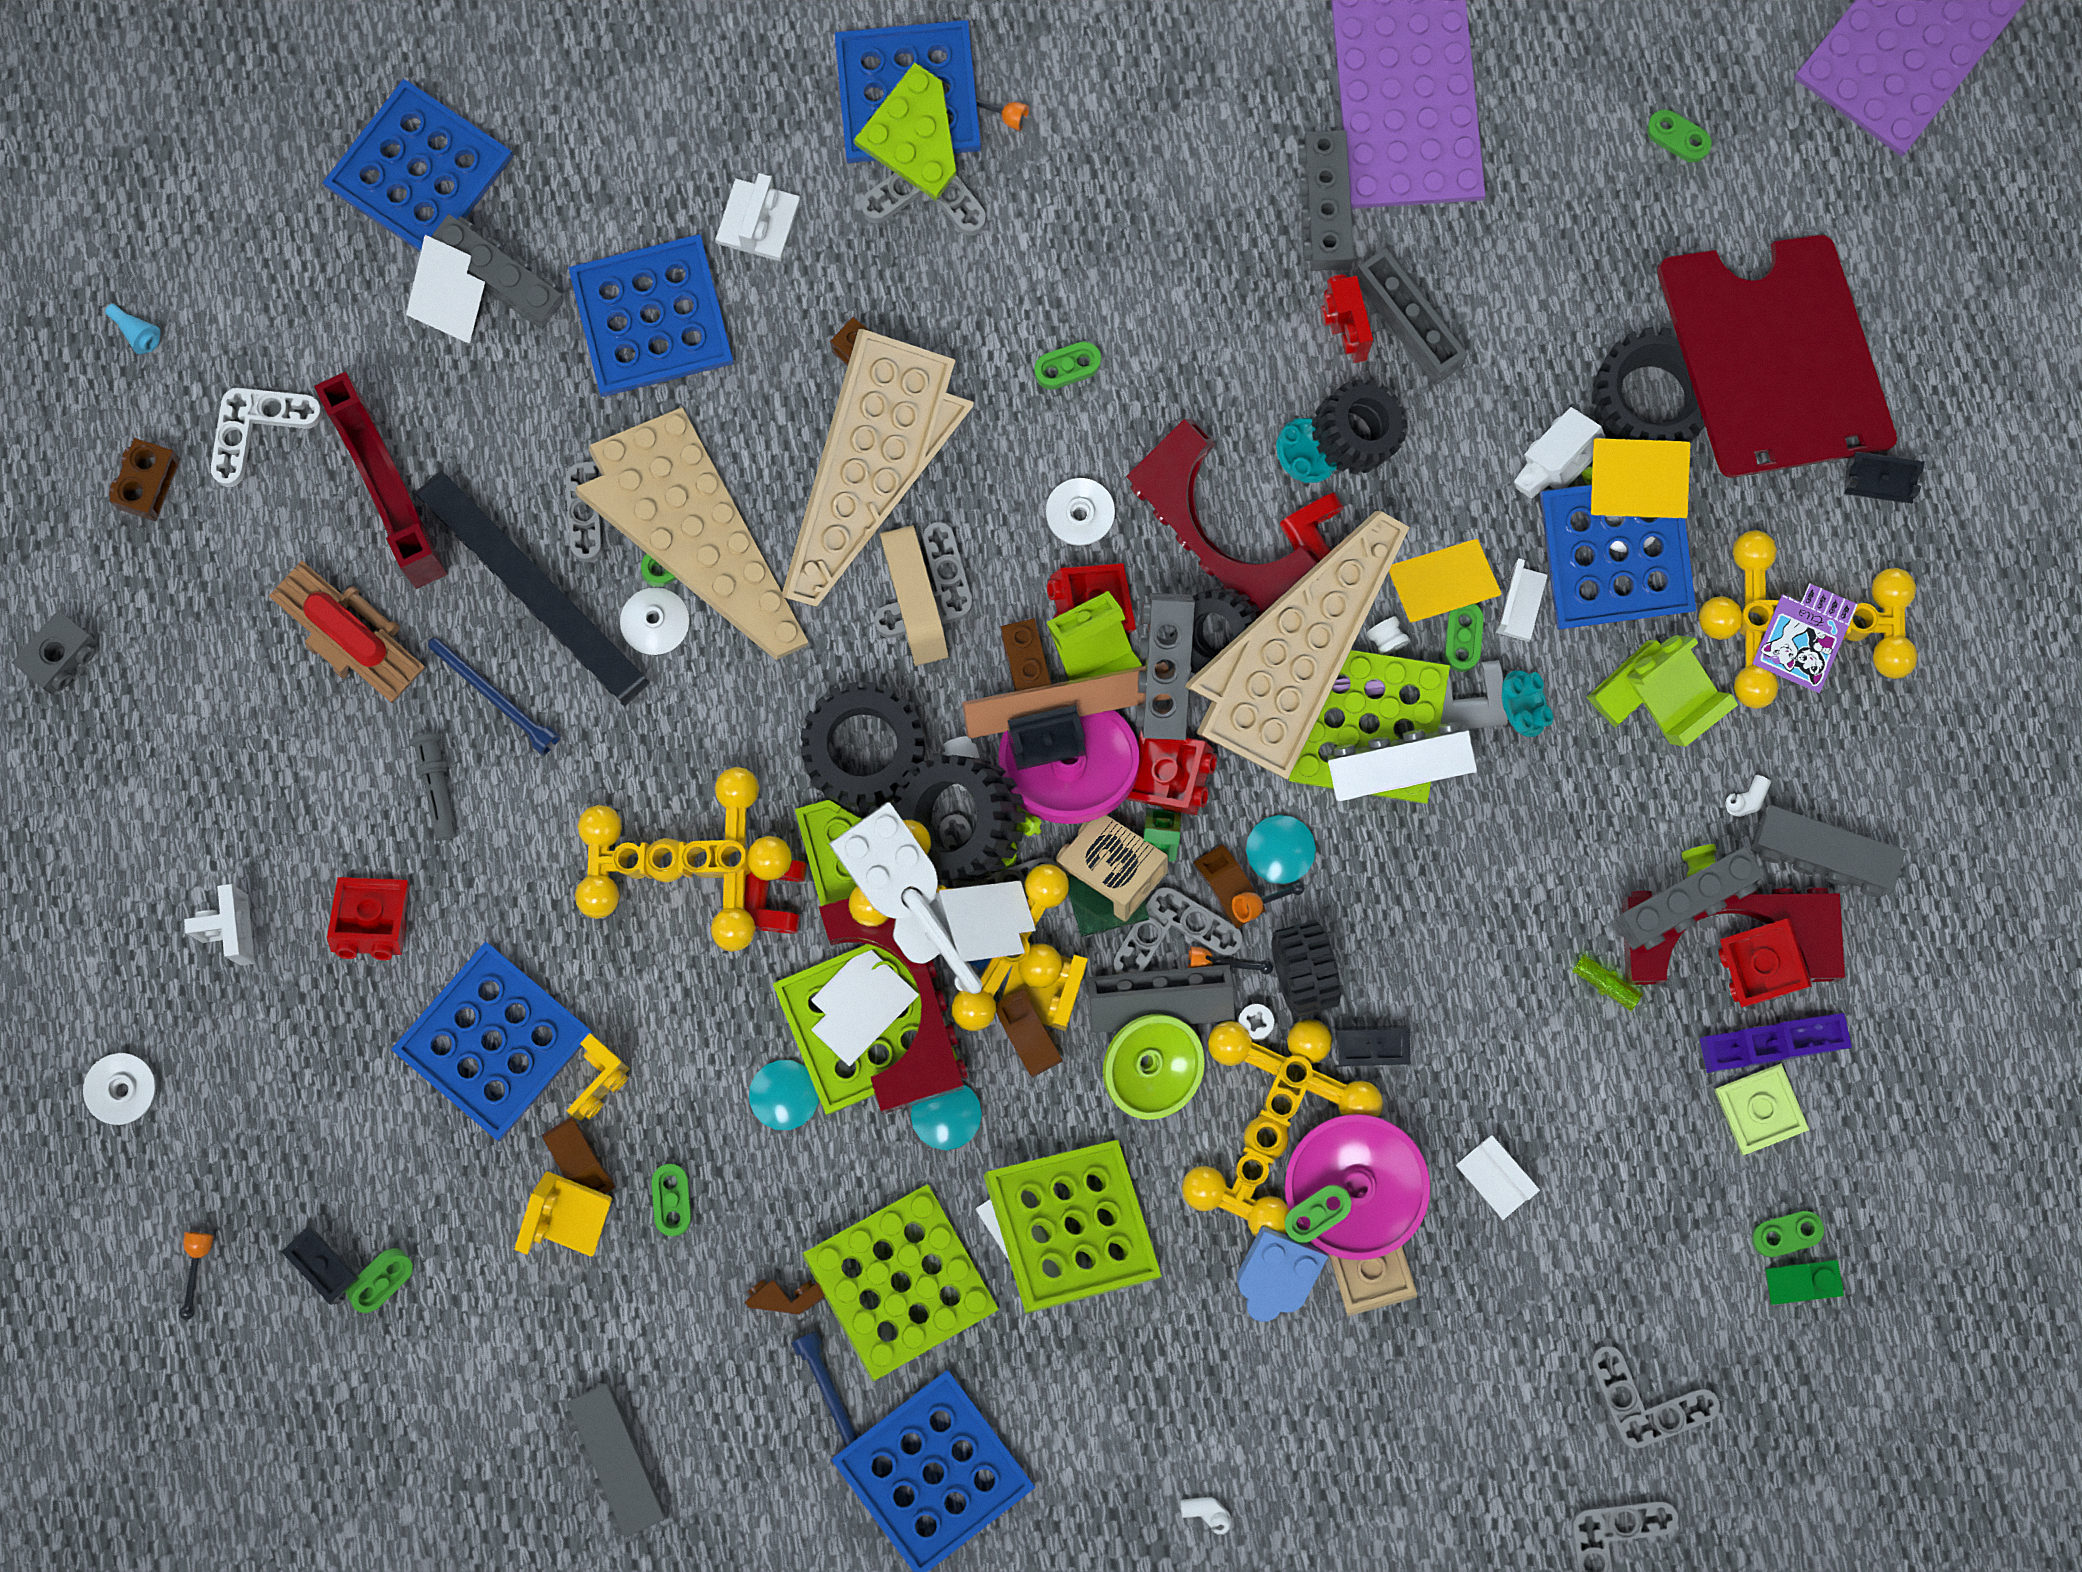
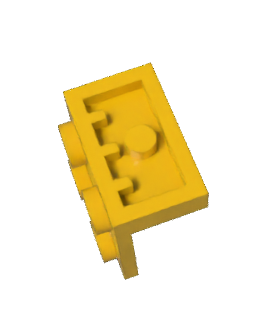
M1060 955L1062 959L1061 975L1054 984L1046 988L1029 986L1021 978L1018 964H1013L1002 1000L1025 989L1043 1025L1066 1031L1088 959L1074 955L1073 959Z
M590 1033L580 1043L587 1050L582 1056L602 1073L567 1109V1112L579 1121H582L585 1116L589 1120L592 1119L604 1106V1103L600 1100L610 1090L616 1093L629 1078L625 1074L630 1068Z
M546 1171L531 1193L514 1250L528 1255L535 1243L541 1244L544 1238L592 1257L596 1252L612 1198Z

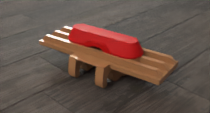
M302 560L269 595L274 602L311 633L305 640V646L314 655L320 654L333 666L334 672L342 679L349 675L348 669L351 667L391 703L425 669L424 665L392 639L400 629L398 623L395 621L390 622L359 595V590L355 586H350L341 595ZM350 605L379 631L371 632L346 608Z

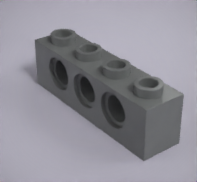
M1150 593L1149 603H1143L1142 624H1148L1147 638L1141 637L1140 659H1146L1145 672H1139L1138 693H1144L1143 706L1136 707V727H1141L1143 738L1186 740L1189 689L1185 688V685L1190 680L1195 605L1192 595ZM1168 624L1176 628L1175 634L1169 639H1162L1157 636L1158 629L1163 625ZM1162 659L1171 660L1174 663L1173 668L1167 673H1159L1155 670V665L1158 661ZM1159 694H1168L1171 697V702L1165 707H1157L1152 703L1153 699Z

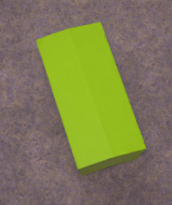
M1647 640L1587 696L1592 705L1615 728L1643 703L1626 677L1635 671L1634 667L1639 661L1648 656H1654L1662 649L1657 640Z

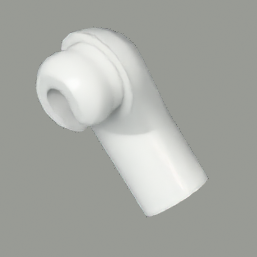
M1755 775L1748 792L1738 795L1733 793L1726 798L1727 811L1739 817L1759 811L1771 781L1763 776Z
M1204 1497L1180 1500L1182 1518L1201 1516L1216 1534H1225L1230 1529L1231 1516L1215 1498Z

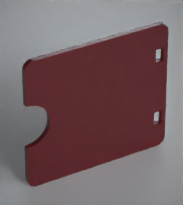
M1814 235L1774 241L1770 244L1772 253L1770 270L1764 278L1759 280H1746L1733 274L1723 264L1716 250L1670 256L1658 264L1657 275L1718 468L1724 476L1737 478L1851 458L1855 452L1875 454L1886 452L1896 445L1897 434L1835 244L1831 238L1826 235ZM1857 436L1861 446L1847 448L1845 438ZM1768 452L1771 462L1757 464L1755 454Z

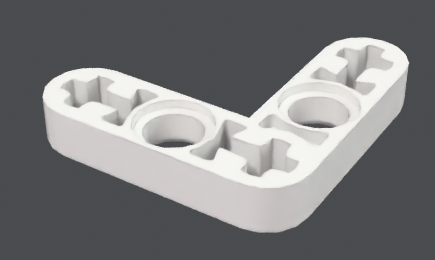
M234 388L227 391L222 398L211 463L213 478L225 487L236 486L243 480L253 423L304 429L312 428L318 425L323 416V410L318 401L312 396L243 388ZM238 397H241L243 402L247 404L246 407H240L238 418L240 421H245L244 424L236 421H227L228 418L235 420V410L230 404L236 403ZM270 401L281 403V411L274 417L264 415V407ZM288 402H291L292 408L297 410H303L305 405L309 404L314 414H308L307 419L303 420L300 413L289 412ZM231 430L242 432V440L236 446L225 444V436ZM222 451L230 454H239V457L231 456V465L236 469V472L229 473L228 478H225L222 472H220V468H226L228 463V457L222 454Z

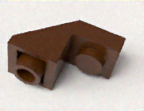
M1222 844L1193 863L1200 876L1213 891L1223 913L1233 926L1238 929L1248 922H1241L1236 918L1232 910V900L1236 895L1245 892H1256L1238 862ZM1263 905V910H1262V913H1261V914H1263L1264 912H1266V909H1265L1264 905Z
M1025 989L996 1003V1013L1032 1078L1063 1062L1050 1032L1041 1022Z
M572 1116L542 1134V1138L564 1178L603 1194L616 1188L613 1179L595 1156L591 1141Z
M763 1279L747 1291L750 1298L744 1303L748 1308L802 1315L822 1300L825 1295L818 1282L814 1285L809 1280L794 1292L797 1299L791 1302L776 1280L767 1283Z

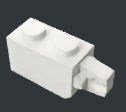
M1570 407L1563 416H1559L1554 420L1551 428L1539 440H1535L1525 453L1527 464L1514 481L1516 488L1531 499L1548 485L1554 489L1566 488L1593 461L1594 439H1605L1602 426Z

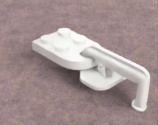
M890 802L878 808L829 843L831 849L872 907L887 917L896 918L893 938L909 960L915 963H926L941 953L956 974L955 986L959 991L964 990L968 993L977 994L982 990V982L968 961L960 962L940 893H936L937 875L935 868Z

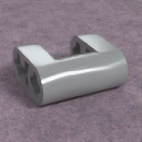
M1499 660L1480 662L1483 697L1453 700L1450 676H1448L1441 725L1449 722H1459L1460 726L1467 725L1468 729L1507 725L1508 718L1504 711L1501 697L1503 676Z

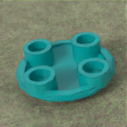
M1297 418L1288 422L1278 434L1276 451L1280 464L1291 477L1304 483H1319L1332 475L1336 470L1337 464L1333 462L1329 465L1325 461L1327 458L1324 452L1319 454L1316 447L1320 444L1318 440L1313 441L1312 433L1317 428L1312 427L1311 418Z
M1514 670L1507 674L1502 684L1501 697L1503 708L1509 722L1518 733L1525 737H1536L1543 732L1544 727L1552 725L1554 720L1553 712L1547 706L1546 698L1542 691L1544 682L1537 672L1528 674L1525 671Z
M1284 815L1267 817L1254 826L1247 838L1246 854L1249 865L1258 876L1268 883L1286 884L1297 881L1309 871L1314 862L1316 846L1313 834L1304 823L1294 817Z
M777 1060L765 1065L755 1074L749 1087V1103L754 1115L764 1125L774 1130H792L804 1125L814 1115L819 1105V1097L807 1067L793 1060Z
M963 1084L964 1090L912 1106L911 1120L913 1129L919 1138L932 1148L944 1151L960 1148L971 1141L978 1131L982 1118L980 1102L972 1089Z

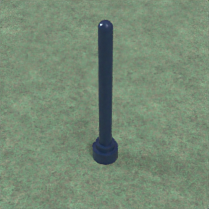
M433 637L428 641V647L529 735V740L532 742L531 747L542 756L547 755L551 750L547 745L550 742L554 745L559 742L561 735L551 726L538 725L439 638Z
M816 1330L791 1342L796 1356L800 1355L803 1361L807 1360L847 1447L857 1440L858 1437L819 1354L823 1352L820 1347L823 1343Z

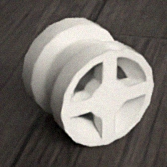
M1396 616L1377 624L1366 633L1369 640L1375 641L1378 646L1377 653L1387 656L1410 642L1408 635L1403 634L1399 629L1400 622Z
M1252 1004L1243 1009L1238 1018V1023L1248 1030L1252 1042H1258L1267 1038L1272 1031L1274 1017L1271 1011L1264 1005Z

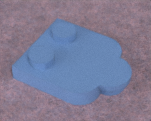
M1261 1226L1236 1277L1240 1292L1247 1298L1246 1308L1249 1315L1257 1321L1266 1322L1276 1318L1280 1312L1289 1313L1301 1308L1328 1259V1254L1314 1245L1306 1242H1297L1288 1235Z

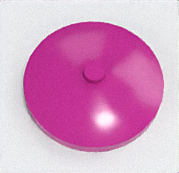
M1115 710L1079 717L1085 736L1083 742L1086 755L1018 771L1009 745L1008 731L1004 732L999 746V766L1006 771L1002 777L1013 778L1017 784L1011 792L1022 794L1024 804L1019 805L1022 809L1033 816L1049 822L1079 824L1107 815L1128 797L1138 775L1139 748L1131 727Z
M1350 1114L1338 1116L1321 1123L1311 1130L1298 1144L1286 1171L1285 1195L1289 1211L1327 1185L1342 1186L1350 1194L1352 1206L1349 1214L1343 1220L1310 1241L1322 1251L1344 1259L1368 1260L1384 1256L1398 1249L1417 1231L1429 1204L1430 1176L1420 1149L1401 1128L1376 1116ZM1331 1196L1327 1199V1205L1331 1209H1337L1340 1207V1200L1336 1196ZM1305 1216L1299 1217L1297 1220V1225L1301 1229H1308L1311 1225L1310 1220Z

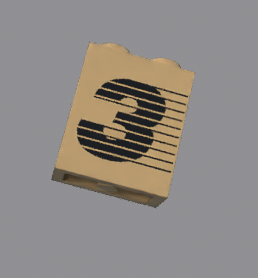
M1107 815L1096 820L1084 822L1078 831V837L1071 845H1064L1056 858L1057 866L1065 872L1066 876L1070 873L1112 900L1114 902V915L1124 922L1129 919L1168 872L1167 854L1149 842H1143L1141 837Z

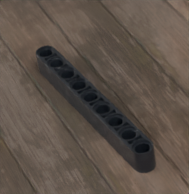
M442 470L436 472L415 492L416 496L430 507L437 518L446 527L448 526L469 550H472L478 556L479 560L493 575L496 574L502 581V584L516 598H519L540 622L542 621L547 626L549 632L563 646H566L587 670H590L596 676V679L610 694L615 695L623 707H626L650 684L647 678Z

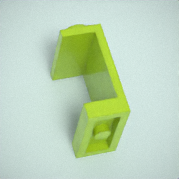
M1109 591L1046 622L1069 681L1143 666L1133 653L1121 622L1125 620L1123 611Z
M1675 635L1664 641L1661 645L1662 649L1654 656H1648L1639 661L1634 667L1635 671L1626 678L1668 742L1673 745L1686 747L1738 706L1732 694L1717 691L1691 649L1698 644L1696 638Z

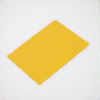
M1595 438L1593 444L1591 514L1687 518L1690 442Z
M1478 538L1392 564L1389 569L1391 579L1411 623L1501 595L1499 586Z

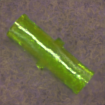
M1585 953L1572 970V973L1577 974L1596 987L1599 995L1603 996L1606 994L1628 1009L1630 1013L1644 994L1617 977L1618 972L1613 969L1611 972Z

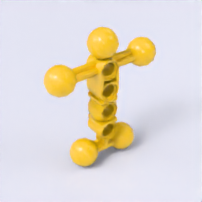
M1752 530L1743 533L1737 538L1732 551L1735 563L1744 571L1745 608L1741 611L1740 606L1731 598L1724 596L1714 597L1706 601L1700 608L1698 620L1701 629L1711 638L1717 640L1728 639L1737 634L1738 631L1745 636V668L1735 678L1734 691L1737 699L1744 706L1758 709L1771 704L1777 697L1779 688L1774 673L1752 664L1779 600H1766L1765 571L1775 562L1777 554L1775 542L1766 532ZM1890 568L1877 574L1871 589L1874 601L1884 609V613L1878 612L1870 604L1859 603L1853 616L1862 617L1866 622V629L1858 628L1854 624L1852 617L1843 640L1847 638L1851 641H1861L1871 633H1884V638L1874 648L1872 658L1874 666L1883 676L1898 679L1912 673L1918 658L1915 645L1908 638H1905V608L1915 598L1916 584L1914 578L1906 570ZM1753 612L1760 615L1763 624L1761 626L1752 624L1748 618V613Z
M733 767L725 770L717 778L714 787L716 798L726 808L725 840L693 841L687 844L676 839L663 838L654 841L651 845L646 842L641 843L640 847L634 843L626 842L617 846L614 851H609L610 846L620 838L622 831L619 815L614 809L605 805L587 808L580 815L577 824L579 836L588 845L587 877L577 885L574 895L581 913L589 918L599 919L609 916L617 908L620 899L619 891L614 881L609 878V872H620L632 879L654 878L665 883L675 881L681 876L692 878V874L702 878H724L723 910L712 920L710 927L712 939L718 947L725 951L734 952L746 948L753 941L756 929L753 918L744 910L745 876L752 871L759 879L775 880L781 878L789 870L792 861L790 848L779 837H762L757 839L749 849L746 847L747 809L757 800L759 794L758 780L755 775L746 768ZM740 851V862L736 866L730 867L729 857L732 853ZM671 852L673 857L671 864L666 868H661V858L666 853ZM701 852H706V862L701 867L696 868L694 863L696 856ZM637 853V864L633 868L628 869L627 859L630 855Z
M902 820L922 850L928 855L931 847V837L928 830L920 822ZM1041 864L1034 867L1027 875L1025 881V892L1028 897L1027 903L1034 926L1038 923L1045 909L1060 905L1066 899L1069 891V881L1065 872L1053 864ZM937 885L936 893H939L940 890L956 888H946L943 885ZM858 886L852 891L849 898V910L852 917L859 924L871 927L878 926L887 921L889 917L876 911ZM1032 931L1019 933L1025 953L1016 954L1012 957L992 958L980 977L982 990L977 994L962 990L954 997L952 1016L955 1022L962 1029L968 1031H980L989 1026L996 1014V1002L993 996L1012 964H1018L1021 978L1029 986L1046 988L1054 984L1062 971V959L1059 952L1054 947L1045 943H1035L1029 946L1027 939Z
M1312 1018L1302 1019L1292 1026L1287 1038L1288 1049L1293 1055L1289 1058L1252 1042L1248 1030L1238 1022H1221L1212 1029L1207 1043L1209 1052L1214 1060L1227 1066L1246 1062L1276 1077L1265 1099L1264 1110H1261L1258 1117L1250 1121L1245 1128L1243 1136L1245 1147L1242 1151V1154L1245 1156L1236 1164L1234 1171L1236 1180L1232 1189L1227 1187L1223 1175L1215 1168L1209 1166L1195 1167L1183 1178L1181 1186L1182 1196L1190 1207L1203 1212L1214 1210L1217 1207L1222 1208L1247 1220L1248 1227L1254 1236H1257L1261 1226L1287 1235L1285 1219L1290 1212L1287 1203L1274 1196L1261 1197L1258 1200L1251 1198L1256 1187L1261 1185L1268 1177V1166H1272L1275 1159L1283 1155L1287 1149L1289 1142L1288 1128L1291 1125L1288 1120L1298 1110L1306 1090L1338 1104L1342 1116L1350 1114L1380 1116L1383 1109V1098L1376 1086L1362 1080L1345 1085L1312 1069L1310 1063H1317L1326 1058L1331 1051L1333 1042L1331 1032L1321 1021ZM1291 1064L1301 1066L1305 1073L1304 1080L1301 1082L1289 1080L1286 1076L1287 1066ZM1279 1096L1286 1098L1290 1103L1289 1113L1286 1115L1275 1113L1271 1106L1273 1098ZM1261 1129L1271 1130L1276 1137L1275 1145L1269 1148L1262 1147L1257 1141V1132ZM1249 1161L1256 1162L1261 1168L1260 1178L1254 1181L1246 1179L1242 1174L1244 1163Z

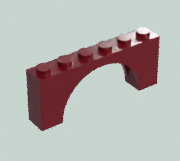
M342 372L314 385L328 417L343 440L372 497L388 535L386 540L402 572L415 589H419L446 576L447 572L370 410L347 372Z
M1183 419L1126 476L1132 483L1130 489L1142 501L1147 499L1155 508L1153 511L1154 516L1163 525H1170L1178 533L1175 538L1179 544L1187 551L1193 550L1201 559L1198 562L1200 567L1209 576L1213 577L1216 575L1224 584L1222 586L1224 590L1232 588L1238 590L1239 596L1246 594L1251 598L1248 603L1251 606L1256 604L1260 609L1256 613L1258 618L1316 566L1321 559L1306 545L1298 547L1286 557L1271 563H1248L1226 554L1213 543L1203 529L1198 517L1195 503V488L1201 465L1216 444L1193 419Z
M1792 888L1773 889L1772 894H1758V890L1740 900L1737 895H1733L1724 900L1727 907L1711 915L1739 914L1755 918L1765 924L1791 918L1810 981L1838 982L1845 978L1840 893H1829L1828 888L1807 889V894H1793ZM1640 890L1631 892V896L1626 897L1622 901V913L1653 897L1652 891ZM1704 911L1695 916L1694 919L1697 922L1709 916ZM1675 928L1663 934L1666 939L1665 941L1649 950H1646L1644 945L1632 950L1624 937L1626 985H1661L1666 982L1671 953L1685 930L1677 933Z
M849 898L819 906L831 946L842 943H862L888 952L907 968L916 982L920 993L921 1017L917 1034L912 1044L894 1065L870 1077L881 1114L884 1115L964 1090L962 1081L969 1078L963 1059L955 1060L952 1046L958 1045L953 1026L952 1024L945 1026L941 1012L948 1010L942 991L934 992L931 978L937 977L933 961L915 963L905 956L893 938L896 918L889 917L883 924L867 927L859 924L852 917L849 910Z

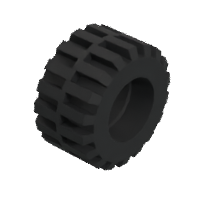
M1356 379L1352 383L1347 382L1318 406L1315 411L1317 416L1312 419V427L1317 428V430L1312 433L1313 441L1318 440L1320 445L1316 448L1319 454L1322 452L1326 454L1327 458L1325 461L1329 465L1334 462L1337 464L1336 469L1343 472L1349 468L1350 474H1358L1360 471L1364 474L1374 468L1376 469L1401 448L1400 444L1405 441L1406 437L1403 430L1407 428V420L1402 419L1405 410L1403 406L1398 407L1396 404L1399 400L1395 394L1390 396L1387 393L1389 388L1384 385L1378 388L1376 387V381L1368 380L1364 383L1362 379ZM1348 413L1355 414L1365 421L1370 429V441L1360 438L1353 432L1349 425Z
M1224 587L1193 595L1195 605L1190 665L1192 669L1190 672L1196 675L1220 653L1212 649L1204 639L1203 624L1210 613H1217L1229 622L1233 632V640L1257 619L1256 613L1260 609L1256 604L1251 606L1248 603L1251 598L1246 594L1239 596L1238 590L1232 588L1224 590ZM1176 629L1170 633V638L1175 634Z
M1314 920L1275 930L1271 941L1273 960L1280 988L1289 1010L1295 1017H1300L1338 1007L1341 999L1339 973L1330 941L1319 922Z

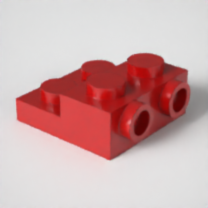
M1344 274L1333 276L1327 280L1328 289L1324 291L1323 295L1324 305L1320 306L1322 322L1324 326L1330 325L1332 335L1346 333L1341 336L1342 346L1345 355L1351 354L1353 364L1367 361L1373 337L1357 276L1347 277Z
M1124 563L1060 568L1050 576L1051 580L1047 583V595L1051 601L1055 600L1057 609L1053 619L1109 591L1123 611L1125 620L1121 622L1125 633L1129 634L1136 630Z
M1141 731L1138 740V775L1135 785L1126 799L1128 801L1161 806L1164 810L1197 816L1199 807L1204 808L1208 801V788L1204 786L1207 774H1213L1216 769L1217 756L1213 753L1214 749L1205 741L1186 738V740L1143 738Z
M337 877L327 932V941L331 952H335L338 957L343 959L356 958L357 953L371 954L373 958L382 961L390 960L393 955H402L407 927L405 914L410 889L408 880Z
M1791 918L1720 939L1722 948L1718 949L1719 957L1725 969L1729 968L1733 980L1729 982L1730 992L1736 1003L1739 1002L1741 1007H1750L1812 987Z

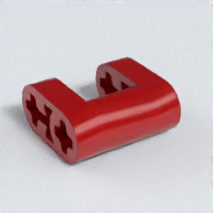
M1335 492L1330 493L1283 519L1279 525L1294 551L1300 546L1308 545L1322 560L1331 551L1316 526L1339 514L1344 509V506Z
M792 860L789 870L781 878L775 880L804 882L807 864ZM752 871L746 875L744 910L753 918L755 929L759 931L798 934L800 915L766 910L769 881L759 879Z

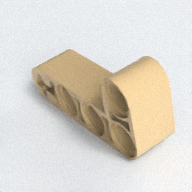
M914 525L880 533L914 665L918 666L949 658L943 628Z

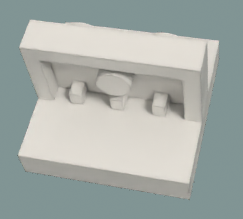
M758 173L755 184L735 179L715 239L716 244L781 262L801 201L800 196L775 190L772 177Z
M232 884L217 886L220 914H217L216 910L196 912L195 918L184 919L185 932L202 943L223 940L224 956L239 965L255 964L248 894Z

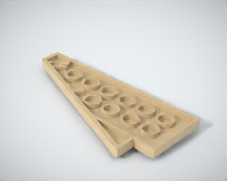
M858 329L782 591V597L817 607L971 410L974 404L973 401L946 393L955 359L865 329Z
M683 407L590 445L589 452L602 476L576 486L575 492L580 499L775 660L807 646L808 640L786 599L781 596L782 592Z
M1375 511L1186 683L1185 688L1212 701L1197 734L1288 780L1410 527L1382 511Z

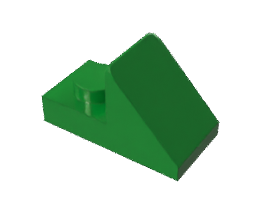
M1146 808L1143 842H1149L1167 854L1168 861H1175L1180 840L1181 813Z
M1838 1260L1765 1269L1770 1305L1844 1296Z

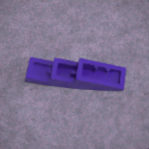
M1844 1013L1786 1021L1775 1025L1748 1028L1737 1032L1699 1038L1707 1073L1852 1048Z

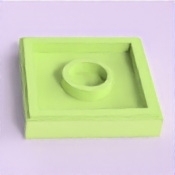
M1782 1064L1714 1089L1742 1156L1809 1130Z

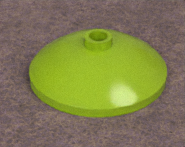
M1150 1014L1137 1018L1124 1026L1116 1034L1106 1051L1103 1063V1081L1106 1091L1118 1108L1133 1117L1146 1120L1167 1117L1184 1107L1196 1093L1204 1072L1203 1047L1196 1033L1186 1023L1173 1016ZM1148 1055L1147 1064L1141 1065V1059Z

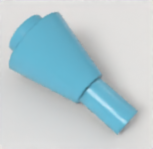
M115 304L107 306L105 314L118 324V327L135 353L145 354L146 352L153 351L158 346L161 335L159 327L126 314Z

